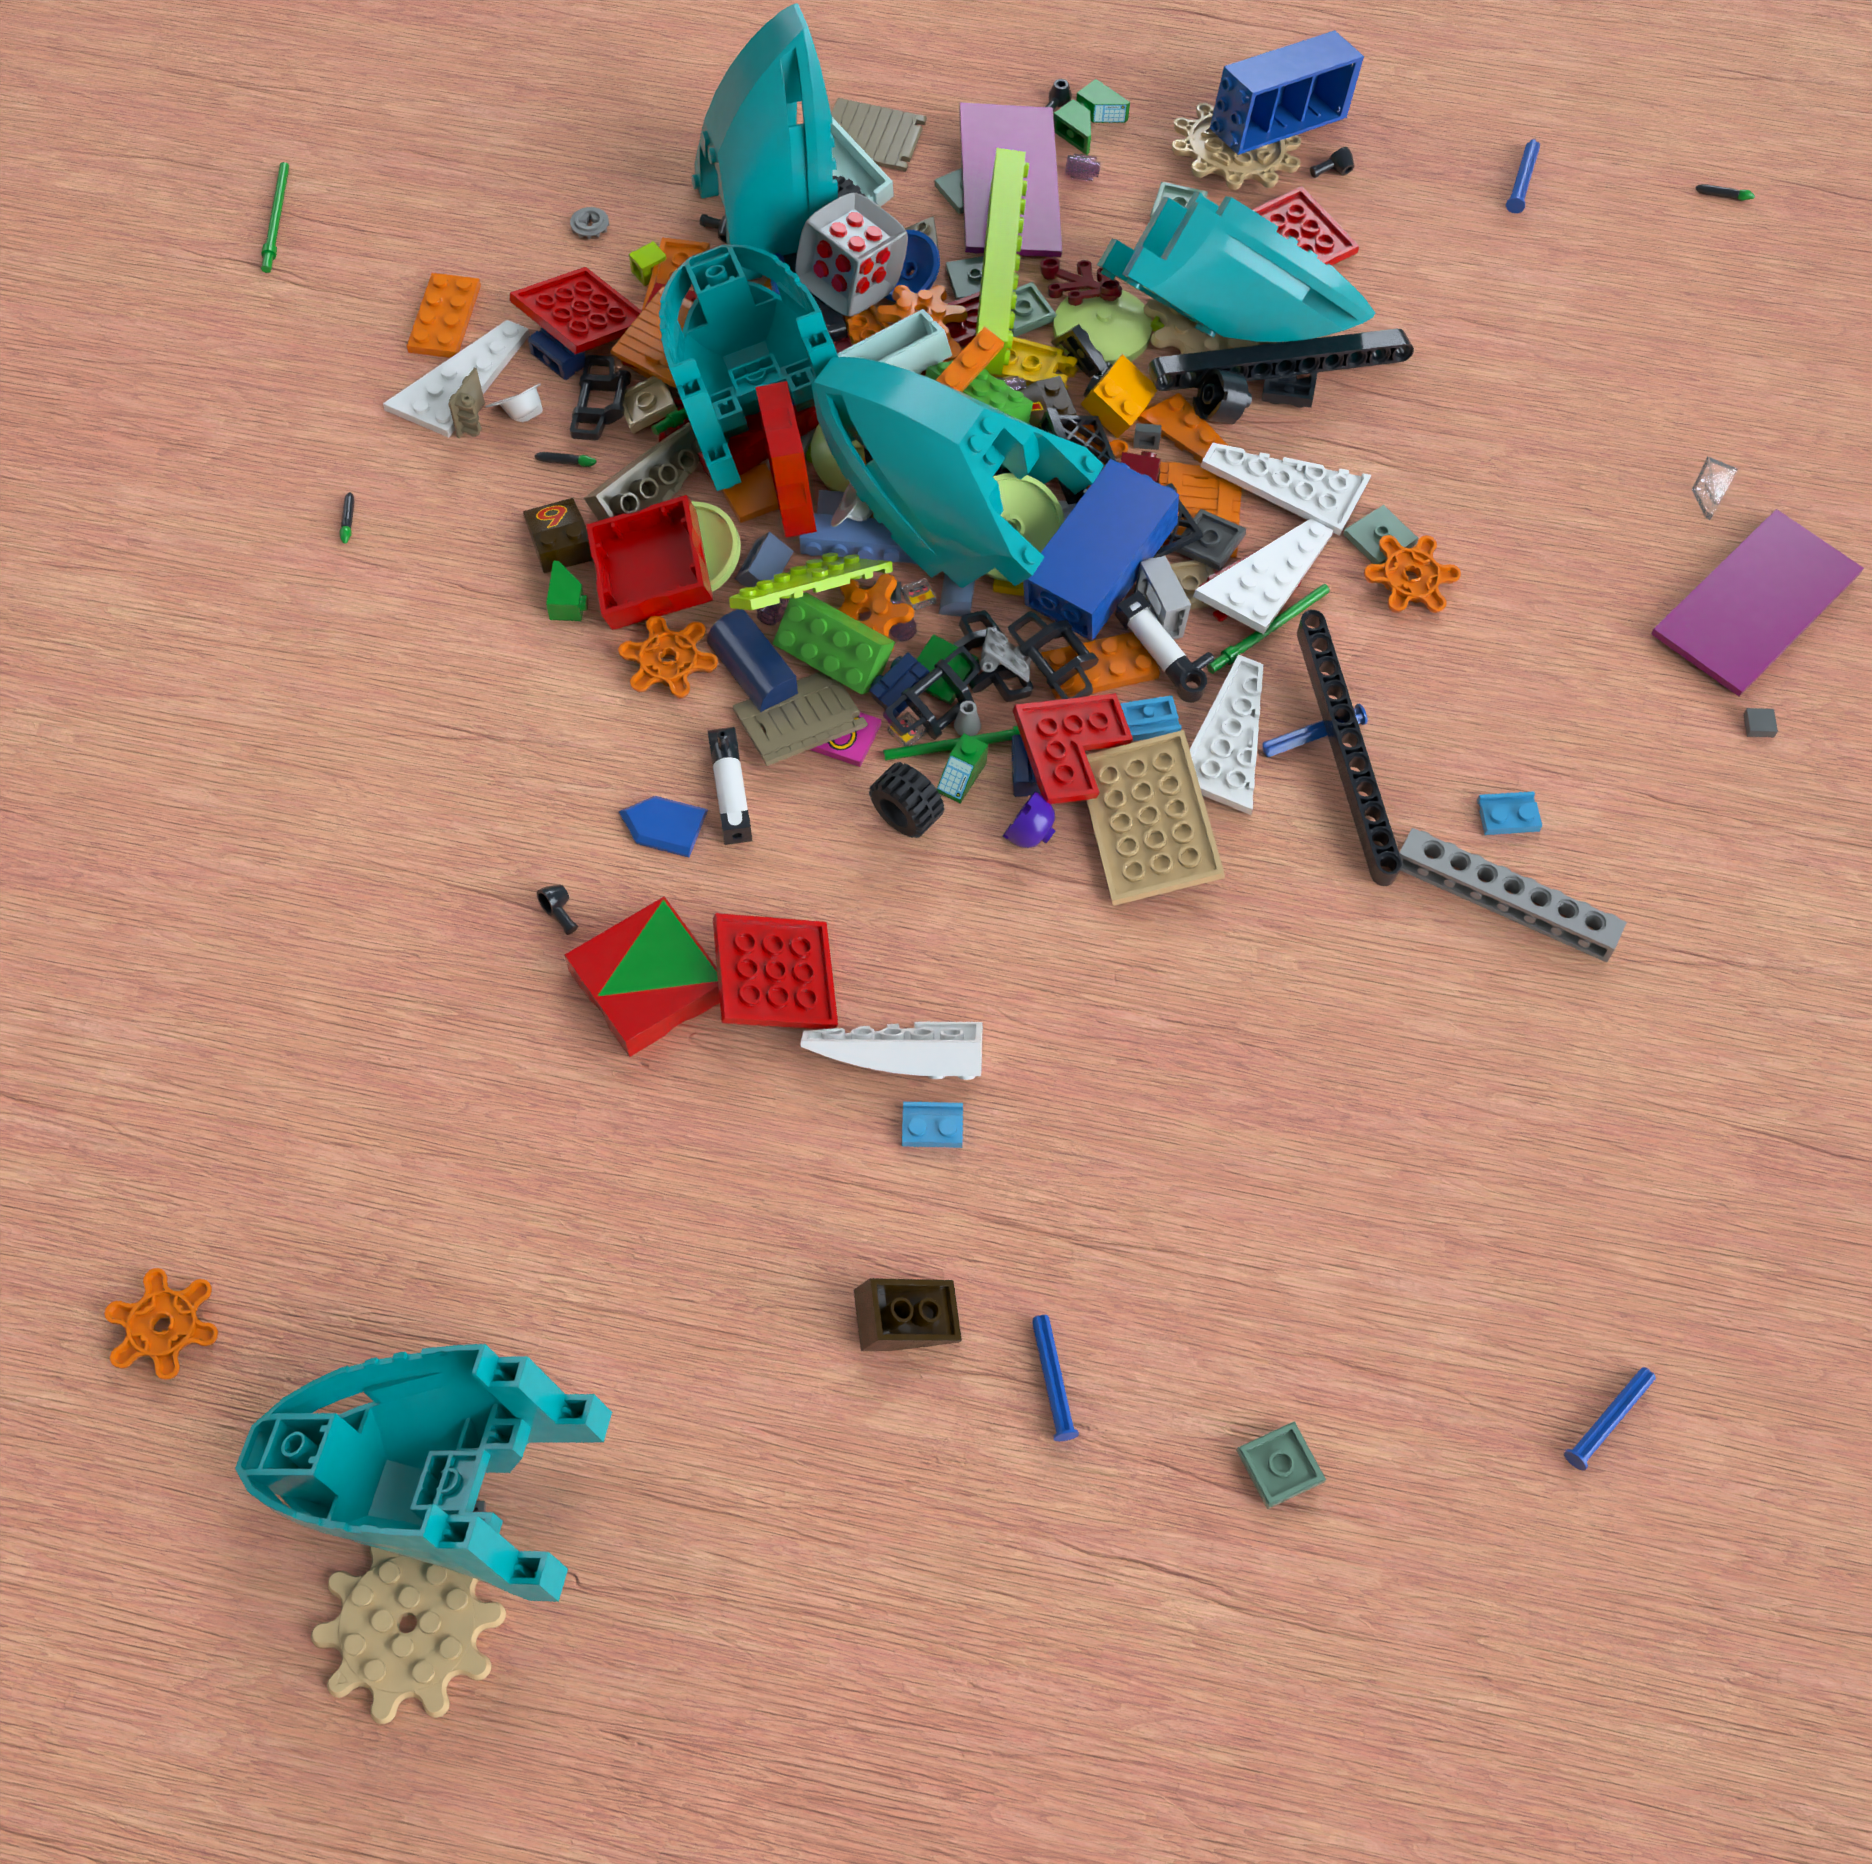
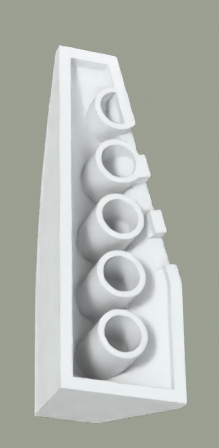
M914 1022V1028L905 1029L899 1028V1024H887V1028L880 1031H874L870 1026H860L853 1029L851 1033H845L843 1028L803 1031L801 1047L835 1060L884 1072L928 1076L931 1079L958 1076L960 1079L969 1080L975 1078V1076H981L983 1022Z

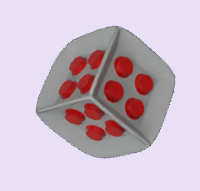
M858 193L843 195L816 211L806 221L798 246L796 274L799 276L802 284H805L812 294L833 310L845 316L859 314L886 297L898 283L907 250V231L893 216L867 197Z

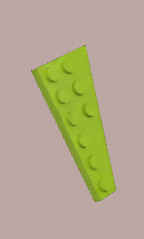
M825 553L821 559L808 560L804 566L790 568L788 573L775 574L773 576L774 579L762 580L757 582L755 587L740 589V593L729 597L730 608L755 610L780 603V599L803 597V591L811 590L812 588L813 592L817 593L850 584V579L872 578L873 572L890 573L893 572L892 561L861 559L856 554L839 557L838 553Z

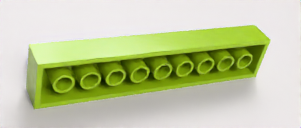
M1001 148L996 149L991 181L976 335L986 327L1004 342V347L984 368L989 374L1002 375L1003 365L1009 364L1010 350L1006 349L1012 348L1013 333L1009 329L1014 327L1015 313L1011 309L1015 310L1017 299L1016 292L1012 291L1017 290L1019 275L1014 273V271H1019L1020 256L1016 252L1021 251L1022 237L1018 233L1023 231L1024 218L1020 217V214L1024 215L1026 199H1022L1021 196H1026L1027 181L1023 180V178H1027L1029 163L1025 162L1026 152Z

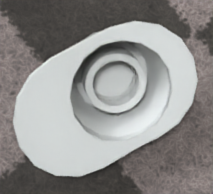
M537 384L519 395L494 402L485 407L500 404L511 419L519 422L529 421L543 411L536 389L541 384Z
M851 483L846 488L842 501L831 520L832 527L838 526L846 518L864 521L873 513L868 505L862 502L856 495L857 491Z

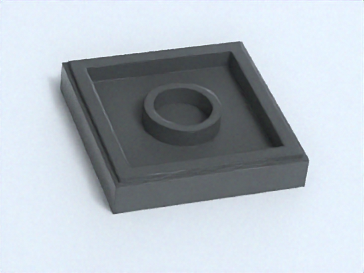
M1200 509L1193 520L1202 531L1203 538L1175 552L1220 571L1245 537L1246 528ZM1186 528L1182 536H1188L1193 532L1190 528Z

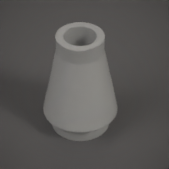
M972 701L961 703L960 710L955 719L954 728L960 736L963 733L973 736L981 729L977 706Z

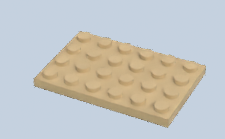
M1184 730L1086 755L1100 792L1096 799H1088L1087 804L1113 906L1225 878Z

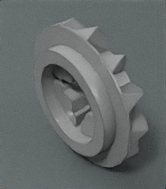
M586 207L572 215L570 225L573 233H577L579 238L587 236L588 239L591 236L599 238L600 233L607 232L609 218L599 208ZM592 220V226H587L588 222Z

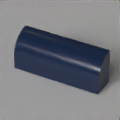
M736 609L721 617L711 627L707 636L708 645L760 712L798 694L796 675L745 610Z

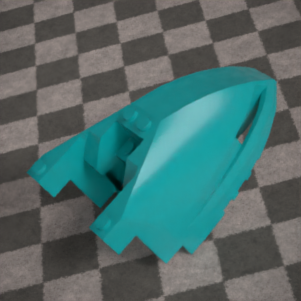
M798 3L790 5L770 19L749 40L725 73L704 118L694 163L695 174L691 175L693 188L698 189L701 199L720 195L726 216L727 245H749L769 253H779L781 255L798 252L801 232L806 221L816 211L838 198V182L836 179H833V170H837L835 157L832 158V148L835 147L834 136L831 134L832 115L817 52L809 27ZM802 101V124H797V102ZM742 267L747 280L762 278V274Z
M1194 191L1186 207L1169 197H1163L1135 248L1132 249L1117 239L1112 238L1097 266L1103 269L1101 274L1113 281L1115 277L1119 278L1195 322L1197 330L1213 338L1217 334L1222 337L1256 342L1306 340L1345 331L1372 319L1376 314L1365 297L1332 265H1326L1317 259L1318 255L1313 251L1308 250L1306 252L1297 246L1299 241L1289 235L1288 239L1276 232L1279 228L1278 226L1236 199L1225 196L1220 206L1205 198L1201 192Z
M720 245L689 257L672 273L660 299L659 325L664 353L717 491L731 488L741 482L727 444L731 437L749 431L745 416L760 412L756 387L787 381L797 412L815 406L811 384L832 357H838L834 343L826 328L822 312L806 285L800 281L799 276L793 273L790 267L780 261L776 255L749 245ZM742 267L756 271L776 282L780 295L761 284L747 281ZM692 285L697 298L688 311L682 332L678 322V315L683 299ZM847 432L851 442L856 440L849 432Z
M832 357L811 384L819 425L842 474L857 491L856 495L873 511V517L878 523H883L892 533L890 537L931 578L943 571L961 588H964L994 568L1016 586L1033 576L1044 559V556L1001 516L1003 506L999 484L993 478L1000 466L1002 467L1003 474L1012 473L1019 480L1028 475L1046 484L1057 477L1074 494L1093 484L1105 466L1084 446L1032 426L927 376L887 363L865 358ZM847 432L869 451L873 457L872 461L865 465Z
M486 1344L423 1348L421 1353L407 1354L406 1352L394 1353L393 1357L383 1359L375 1357L367 1359L364 1363L341 1367L283 1397L251 1426L235 1470L248 1493L275 1513L301 1526L441 1566L483 1581L528 1601L559 1602L568 1568L550 1552L517 1550L499 1534L503 1520L493 1512H473L485 1473H511L522 1459L526 1445L529 1443L604 1442L612 1411L595 1394H565L528 1356L499 1357ZM362 1392L373 1400V1402L355 1407L339 1415L336 1413H313L318 1409ZM275 1494L280 1495V1497L288 1504V1506L283 1504Z

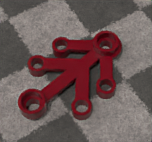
M1045 258L1040 262L1041 274L1045 279L1053 280L1058 277L1069 281L1068 283L1050 284L1048 286V296L1050 298H1060L1063 296V292L1070 291L1068 293V303L1077 306L1083 303V299L1100 297L1105 301H1114L1122 295V287L1119 281L1115 279L1113 281L1101 274L1102 268L1097 270V281L1099 282L1094 281L1092 263L1088 260H1082L1077 263V273L1079 275L1060 269V261L1056 258Z

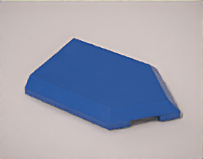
M652 796L619 811V814L636 844L689 858L708 809Z

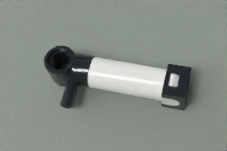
M1138 590L1117 604L1116 618L1125 629L1130 628L1176 686L1179 697L1188 703L1198 701L1203 696L1207 684V676L1201 669L1214 661L1213 654L1207 652L1194 662H1191L1150 611V603ZM1194 682L1198 688H1190L1186 683Z
M735 727L707 730L724 845L751 842L752 832Z

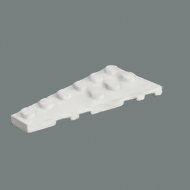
M509 320L504 321L383 403L384 410L449 438L455 431L448 403L450 397L462 385L463 379L470 374L474 367L477 368L484 394L530 336L529 329Z
M1212 443L1202 460L1201 468L1306 520L1313 519L1334 530L1333 533L1339 536L1371 475L1364 473L1362 476L1349 474V470L1339 469V471L1328 470L1320 464L1283 457L1282 460L1269 458L1270 454L1261 452L1259 455L1245 453L1242 448Z
M1309 519L1197 588L1193 597L1264 634L1323 550L1334 530L1313 519Z
M1238 654L1190 748V753L1202 795L1251 815L1255 785L1263 664Z

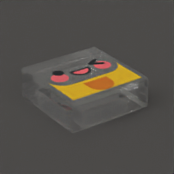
M926 578L901 586V592L905 600L913 607L914 611L936 603V596Z
M909 712L898 719L903 727H909L918 721ZM921 724L906 735L900 736L890 725L888 726V733L905 747L911 746L926 735V728Z

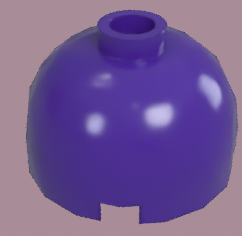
M1035 791L1002 837L1021 848L1035 847L1041 841L1046 844L1056 831L1052 828L1055 821V811L1052 805L1047 803L1044 797Z

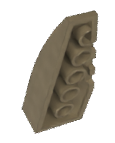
M688 422L584 497V500L598 520L620 514L638 512L653 504L670 500L683 486L682 483L688 475L692 474L700 461L698 453L702 452L691 423Z

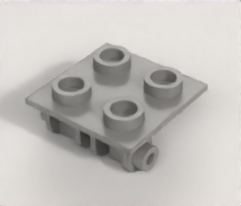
M988 627L985 642L982 646L981 669L985 672H992L1001 663L1028 682L1031 658L1022 653L1020 646L1015 647L1008 642L1007 637L1000 631L994 632Z

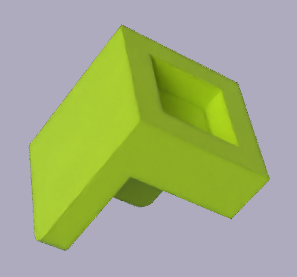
M654 241L629 253L631 272L644 286L648 285L652 275L651 268L665 261L666 254Z

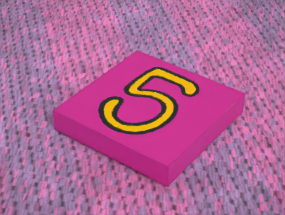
M860 712V715L854 718V720L864 717L868 723L865 728L835 740H830V742L809 750L861 767L881 726V719Z

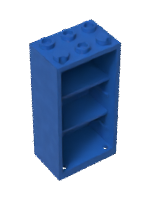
M1334 30L1226 65L1223 68L1210 129L1239 155L1347 118L1364 56Z
M1110 459L1042 550L1041 554L1044 556V559L1033 576L1023 581L1025 605L1055 622L1068 620L1072 625V631L1093 641L1117 608V604L1123 600L1136 582L1140 562L1153 558L1177 525L1179 494L1171 487L1162 486L1153 481L1148 475H1141L1130 469L1125 463H1118Z

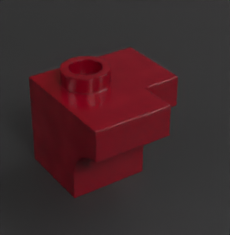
M1142 451L1141 455L1122 452L1120 462L1125 463L1130 469L1141 475H1148L1153 481L1157 482L1161 466V458H1156L1157 454Z

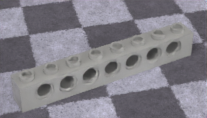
M1412 828L1399 853L1402 861L1400 871L1604 962H1608L1627 923L1614 914L1600 911L1586 902L1575 900L1559 890L1550 889L1532 878L1516 874L1505 866H1498L1485 860L1480 855L1464 851L1455 844L1439 840L1425 831Z

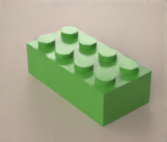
M953 360L927 367L926 376L936 380ZM985 369L962 392L1029 424L1033 402L1026 398L1023 393L1015 391L1006 385L1004 381L990 375Z
M805 592L803 597L790 598L772 644L862 695L868 693L873 680L883 674L896 642Z

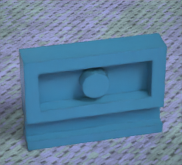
M1173 696L1120 703L1133 737L1132 742L1181 731L1182 729L1178 721L1179 717Z
M1534 791L1479 795L1477 804L1480 806L1479 812L1484 834L1540 832L1542 822L1537 802L1534 799Z
M903 1101V1147L962 1148L963 1103Z

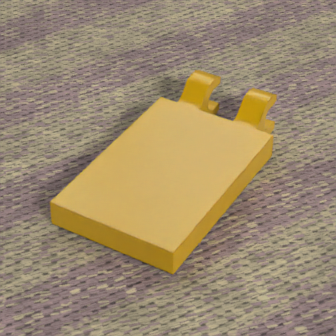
M1013 337L1012 348L1006 349L1010 350L1009 364L1003 365L1002 375H990L999 380L1025 387L1039 380L1061 376L1065 385L1068 377L1073 378L1078 371V368H1075L1077 358L1064 356L1063 349ZM1057 369H1058V370H1060L1063 374H1055V373H1056V371H1057Z

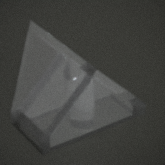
M1708 456L1696 479L1692 492L1705 518L1711 520L1738 469Z

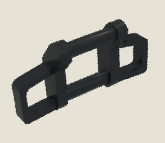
M587 355L585 358L583 374L579 382L581 386L577 407L573 409V419L570 426V434L573 439L599 440L605 425L614 423L624 415L625 408L623 403L632 375L625 370L615 372V362L612 356ZM592 366L609 367V375L590 374V369ZM591 390L615 392L613 403L606 406L605 409L587 407ZM579 423L597 424L594 430L578 429Z
M985 610L961 616L959 627L964 637L953 645L957 647L964 646L968 651L983 646L987 629L973 632L969 625L970 623L980 621L986 628L989 627L994 632L1000 631L1002 633V631ZM1002 664L998 665L992 672L983 671L981 674H977L969 683L973 693L981 692L993 683L1006 702L1030 697L1034 689L1030 679L1026 682ZM1018 677L1023 688L1010 690L1003 680Z
M1029 611L1009 625L1010 635L1018 643L1022 653L1031 658L1046 677V683L1057 692L1061 699L1087 697L1093 693L1092 684L1084 671L1094 667L1099 659L1093 652L1090 653L1072 631V625L1068 620L1047 625L1033 611ZM1033 621L1042 630L1024 642L1017 634V631L1028 622ZM1064 637L1078 656L1055 672L1038 650L1052 639ZM1079 673L1086 686L1073 697H1068L1060 686Z
M964 646L957 648L945 660L940 659L934 665L935 668L911 689L906 688L901 693V697L883 712V717L900 736L906 735L923 724L927 734L936 740L942 735V730L956 719L961 703L964 701L974 702L967 685L981 670V667ZM957 655H961L972 668V672L964 681L948 664ZM942 677L955 692L958 703L936 720V717L918 696ZM903 701L919 718L918 721L909 727H903L892 714V711Z

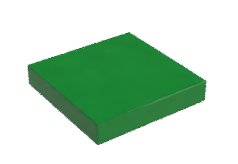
M933 634L918 656L917 661L931 672L935 668L934 665L940 659L945 660L959 647ZM957 655L948 662L962 681L972 672V668L961 655ZM972 655L975 658V660L979 663V658ZM942 677L924 691L949 705H952L956 698L955 692Z

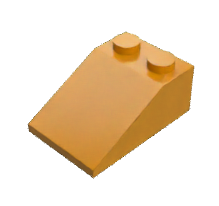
M1122 354L1080 404L1091 415L1099 416L1101 424L1118 439L1144 411L1157 392L1154 383Z

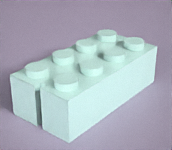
M832 117L831 134H833L835 147L832 148V158L835 157L837 170H833V176H843L846 180H852L855 186L858 185L861 188L862 194H865L868 199L881 207L894 197L893 181Z
M922 309L837 353L838 357L865 358L883 362L921 374L927 367L937 365L951 357L952 352L945 330Z

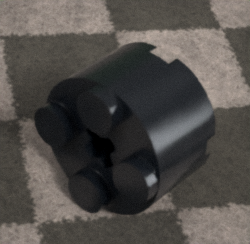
M1206 369L1199 376L1195 385L1198 393L1197 397L1193 396L1194 411L1200 418L1231 425L1235 424L1245 408H1248L1252 402V395L1248 392V384L1242 373L1222 369Z

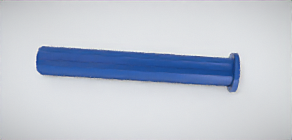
M1531 139L1526 144L1511 197L1506 202V208L1511 213H1521L1525 209L1524 200L1540 149V143L1536 142V139Z
M1356 704L1354 712L1358 724L1365 725L1368 722L1366 711L1361 704ZM1336 719L1340 723H1345L1340 719ZM1322 720L1265 741L1262 747L1266 757H1271L1328 736L1324 722Z
M1038 1315L1033 1317L1032 1324L1056 1429V1434L1053 1435L1054 1441H1068L1078 1437L1079 1432L1073 1427L1049 1316Z
M1642 1367L1572 1450L1567 1449L1564 1452L1566 1460L1572 1466L1582 1471L1588 1468L1587 1461L1654 1382L1656 1379L1655 1374L1648 1368Z

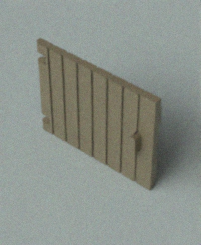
M843 98L837 99L831 113L839 125L841 124V127L878 166L904 172L908 168L907 162H910L923 127L917 124L925 125L927 117L923 115H915L914 113L882 108L881 106L852 100L849 101Z
M820 671V673L818 672L797 680V695L762 712L757 709L750 699L733 705L734 712L766 766L863 729L868 725L864 717L854 720V718L860 715V711L842 683L831 679L830 676Z

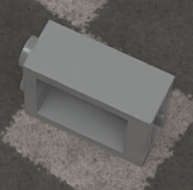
M1166 556L1149 558L1140 562L1134 593L1139 590L1150 603V611L1173 640L1182 638L1191 603Z

